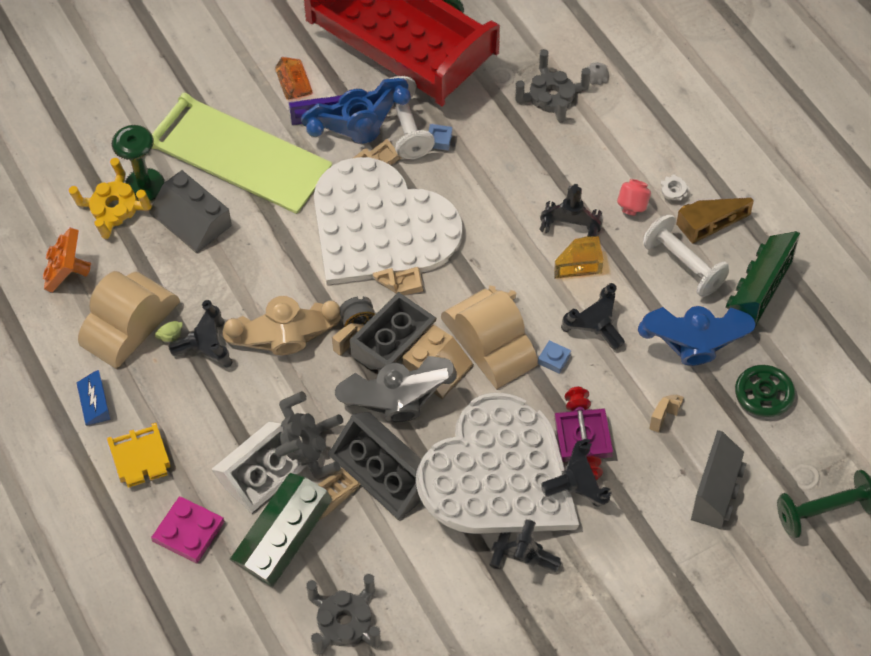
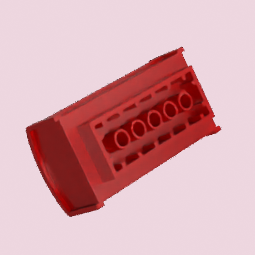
M304 0L305 18L311 25L317 24L394 74L411 78L415 81L418 89L433 97L435 103L441 107L445 105V98L492 54L495 56L499 54L500 25L491 20L482 25L442 0Z

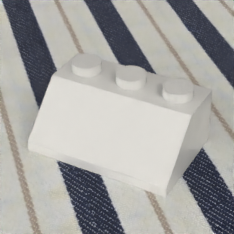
M268 422L211 469L225 490L250 513L254 512L276 493L289 472L297 475L308 466L300 465L301 462L298 460L292 461L287 455L283 457L276 456V448L282 445L280 434L283 433L284 426H281L280 423Z

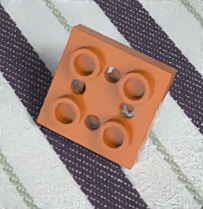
M70 227L63 235L60 234L54 246L49 247L46 253L48 265L43 273V279L45 280L44 290L53 293L71 272L78 273L84 277L89 274L91 262L75 258L79 230Z

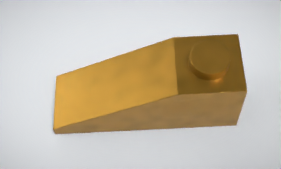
M751 197L698 200L692 204H686L678 210L676 225L689 241L694 244L750 216L754 200Z

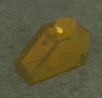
M586 236L574 239L555 260L554 278L602 274L604 259L599 236Z

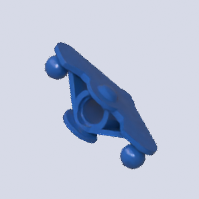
M403 78L383 79L379 86L370 92L357 88L349 90L340 97L337 104L329 106L318 103L306 111L301 117L302 124L306 127L307 133L312 137H319L324 132V128L348 136L356 143H369L379 136L380 127L394 102L398 105H406L411 100L408 83Z
M701 306L691 307L686 311L684 317H675L664 307H661L644 316L638 326V333L645 339H650L654 336L662 338L681 357L682 364L695 366L711 362L716 358V351L750 334L755 328V321L751 315L734 308H730L722 318H715L710 310Z

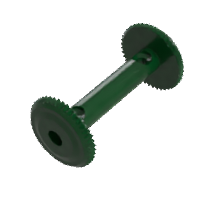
M128 125L119 129L113 136L112 150L121 159H129L133 172L127 176L125 183L131 186L135 195L137 191L144 190L149 200L152 201L156 199L165 183L163 175L158 170L147 168L144 155H147L153 147V135L144 126Z
M857 470L853 478L855 489L844 490L805 502L800 506H796L788 494H780L777 500V510L783 528L788 535L798 538L802 532L800 519H807L854 504L856 501H859L863 509L870 515L871 476L863 470Z

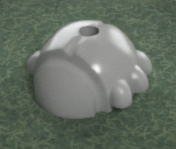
M595 62L586 67L591 70L590 83L592 85H601L608 82L607 65Z

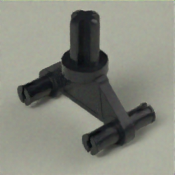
M574 184L568 187L567 198L563 200V203L556 205L552 201L550 206V201L546 202L545 210L541 212L540 231L544 233L545 228V233H548L550 225L554 220L587 226L588 229L587 240L590 241L591 236H593L592 242L597 239V233L602 228V222L600 221L602 212L598 210L597 215V209L593 210L592 213L589 212L581 200L582 188L578 187V184Z
M609 283L600 291L598 301L581 313L577 309H571L563 316L561 329L564 332H569L571 329L594 331L596 335L601 334L612 349L615 350L621 347L625 340L612 325L614 322L612 311L617 286L614 283Z
M205 300L202 303L205 313L193 331L188 332L187 337L170 342L168 345L172 356L194 350L195 352L204 353L217 362H221L226 368L230 367L233 363L232 359L229 357L227 348L220 345L217 327L224 325V319L221 317L220 309L214 306L210 300Z
M584 438L576 442L566 470L562 471L561 476L541 483L545 496L549 497L567 490L569 493L575 492L589 499L597 507L609 502L612 493L609 492L610 488L598 487L586 458L591 447L589 439Z
M526 519L524 521L522 532L517 535L516 541L508 543L512 532L500 533L497 542L493 543L492 550L494 553L489 564L493 568H501L504 555L513 556L518 561H525V564L532 567L537 564L552 572H556L561 566L560 557L543 550V546L532 538L536 525L532 520Z

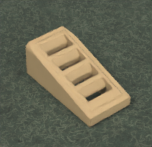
M343 468L318 484L326 489L332 498V502L319 520L332 512L360 487V483ZM340 480L347 487L344 488L337 481Z

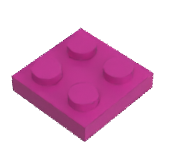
M179 496L151 536L152 542L197 564L225 523L224 517Z

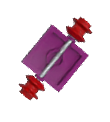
M576 386L570 388L564 395L565 400L568 401L566 409L571 412L555 413L554 415L559 451L562 462H569L576 442L584 438L589 439L591 447L586 458L597 481L603 475V469L599 467L602 463L601 458H611L613 456L605 408L587 410L591 406V401L587 399L589 391Z

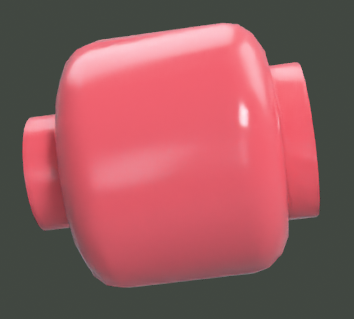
M630 179L629 182L622 184L617 198L618 205L623 207L622 212L635 216L637 212H644L647 209L651 197V191L647 188V183Z

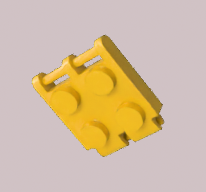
M156 422L152 423L151 427L138 431L133 429L129 431V434L113 439L112 436L107 437L120 482H126L128 488L145 483V475H149L150 481L168 475L166 468H170V463ZM152 431L154 432V433H152V434H148V435H145V436H142V437H139V438L136 437V436H139V435H142V434H146V433H149V432H152ZM130 438L132 439V440H129V441H126V442H123V443L114 445V443H117V442H120V441H123V440H127V439H130Z

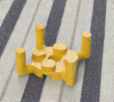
M116 157L110 160V164L116 173L115 181L98 184L91 198L83 197L77 186L69 188V193L77 206L90 207V211L96 219L94 224L103 239H108L112 228L123 224L122 221L128 217L131 218L136 210L149 211L152 208V204L144 190L137 191L135 195L131 186L124 183L126 172ZM114 200L119 201L116 206L108 207L110 202Z

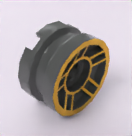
M358 296L353 297L341 304L340 317L343 319L344 327L351 323L365 325L376 314L373 304L368 297L363 296V299H358Z

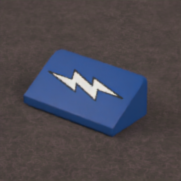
M99 370L76 382L86 426L111 420Z

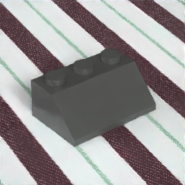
M183 170L163 184L152 208L149 210L153 217L195 253H198L232 226L229 208Z
M398 292L350 339L351 356L369 369H382L385 365L395 363L434 324L437 318Z
M720 430L716 432L691 516L692 521L718 529L722 528L724 520H730L733 506H730L729 502L731 498L736 500L740 487L736 480L737 477L743 478L747 464L742 462L744 451Z

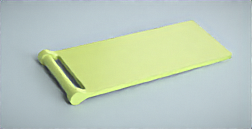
M187 93L180 95L178 103L152 133L154 140L152 149L161 150L295 214L299 213L313 194L317 182L323 173L332 167V162L193 99ZM185 107H191L164 142H161L159 139Z

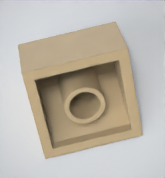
M434 324L402 357L403 365L409 371L417 370L427 356L446 358L454 364L457 371L455 381L451 384H441L434 392L441 399L448 394L473 366L472 361L454 337Z

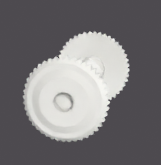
M396 76L390 78L405 79L408 83V90L411 93V97L415 95L414 93H416L415 91L417 89V86L414 80L406 76ZM394 102L393 105H395L405 135L397 141L395 145L396 153L405 159H417L425 156L434 147L435 139L433 135L424 130H417L409 103L398 105Z
M664 215L658 218L644 235V247L652 249L663 243L668 250L702 278L696 290L699 296H708L715 292L729 274L728 263L720 262L714 267L709 268L701 258L676 236L671 234L676 222V218L673 215Z

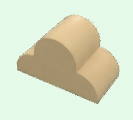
M113 271L98 283L92 293L89 305L91 313L84 320L78 334L79 346L115 369H118L180 303L179 297L140 272H132L125 276L118 271Z
M483 289L441 313L442 321L496 390L537 366V355L532 343L525 334V325L521 313L514 301L504 291L499 290L491 293L489 290Z

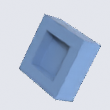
M430 124L428 132L435 139L433 148L449 150L453 127Z
M549 340L538 357V364L560 374L571 356V350Z

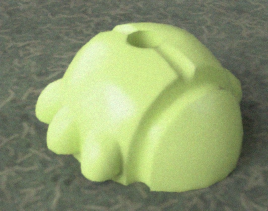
M178 321L169 322L157 330L155 337L163 342L175 341L181 335L183 323Z

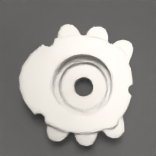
M674 174L671 177L667 176L665 181H661L662 194L669 200L680 201L682 197L687 196V192L690 190L685 181Z

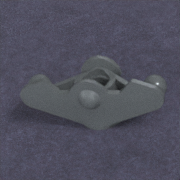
M427 356L421 366L413 371H409L402 364L390 363L379 371L377 379L367 381L357 373H354L336 386L335 396L347 406L356 405L383 413L389 422H406L418 418L421 415L420 408L441 384L453 383L457 378V371L449 359Z

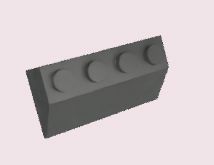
M370 412L352 414L328 455L334 461H337L347 473L399 520L421 502L416 486V474L422 459Z

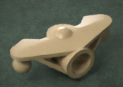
M278 296L268 302L266 314L252 321L243 315L239 318L227 320L223 329V338L232 345L270 350L275 355H290L305 348L307 342L336 326L341 320L340 306L337 302L329 300L324 304L315 302L310 310L301 309L293 298Z

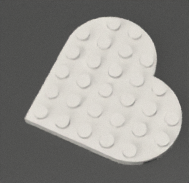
M370 157L342 160L326 170L317 182L314 191V203L326 285L374 279L373 273L393 268L395 273L418 267L420 273L428 272L447 263L448 259L458 250L461 244L462 221L453 204L443 196L432 191L407 189L402 175L394 167L381 160Z
M489 393L473 399L458 418L455 437L447 438L434 444L423 456L418 466L416 486L420 499L426 509L444 525L465 533L522 532L526 519L536 523L533 531L576 530L579 522L571 493L565 490L547 497L541 488L542 482L561 476L564 466L554 430L540 410L536 412L525 404L526 400L505 393Z

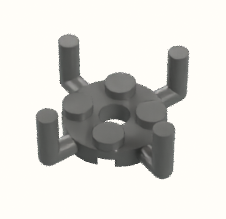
M542 49L539 55L541 75L533 77L530 92L524 93V81H517L515 101L517 103L531 101L537 108L540 106L545 108L546 112L555 113L557 120L564 122L566 120L567 108L575 98V92L589 89L591 70L583 68L581 82L573 84L565 72L549 71V52L546 49ZM549 90H554V91H557L558 93L552 95V94L548 93L547 91H549Z
M301 391L279 402V407L285 419L281 423V426H284L283 433L280 434L282 445L276 448L275 454L278 457L287 455L292 461L298 460L301 462L300 465H308L313 477L320 479L341 469L337 461L320 467L317 460L321 456L322 451L326 449V442L320 433L342 424L343 417L338 414L315 425L314 417L311 414H294L291 407L307 399L306 394Z
M372 574L364 576V589L359 595L340 590L325 599L318 594L316 581L309 580L306 583L309 601L319 607L317 624L320 634L314 633L311 636L312 649L315 654H321L329 644L335 646H342V644L354 645L364 640L373 648H378L381 645L379 627L373 626L370 628L371 611L366 603L375 593V581ZM347 614L352 620L348 624L342 625L337 622V618L340 615Z

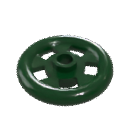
M755 365L747 368L739 375L735 384V394L740 405L749 413L759 417L770 418L785 413L793 405L796 396L792 379L784 371L771 365ZM757 375L760 380L753 384L749 379ZM773 376L777 378L780 382L776 385L774 381H772L769 378ZM752 391L754 398L748 399L745 392ZM778 391L785 393L783 401L776 399ZM760 402L771 403V407H761Z

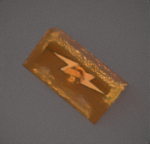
M281 57L275 66V71L285 98L290 100L311 95L313 91L301 60Z

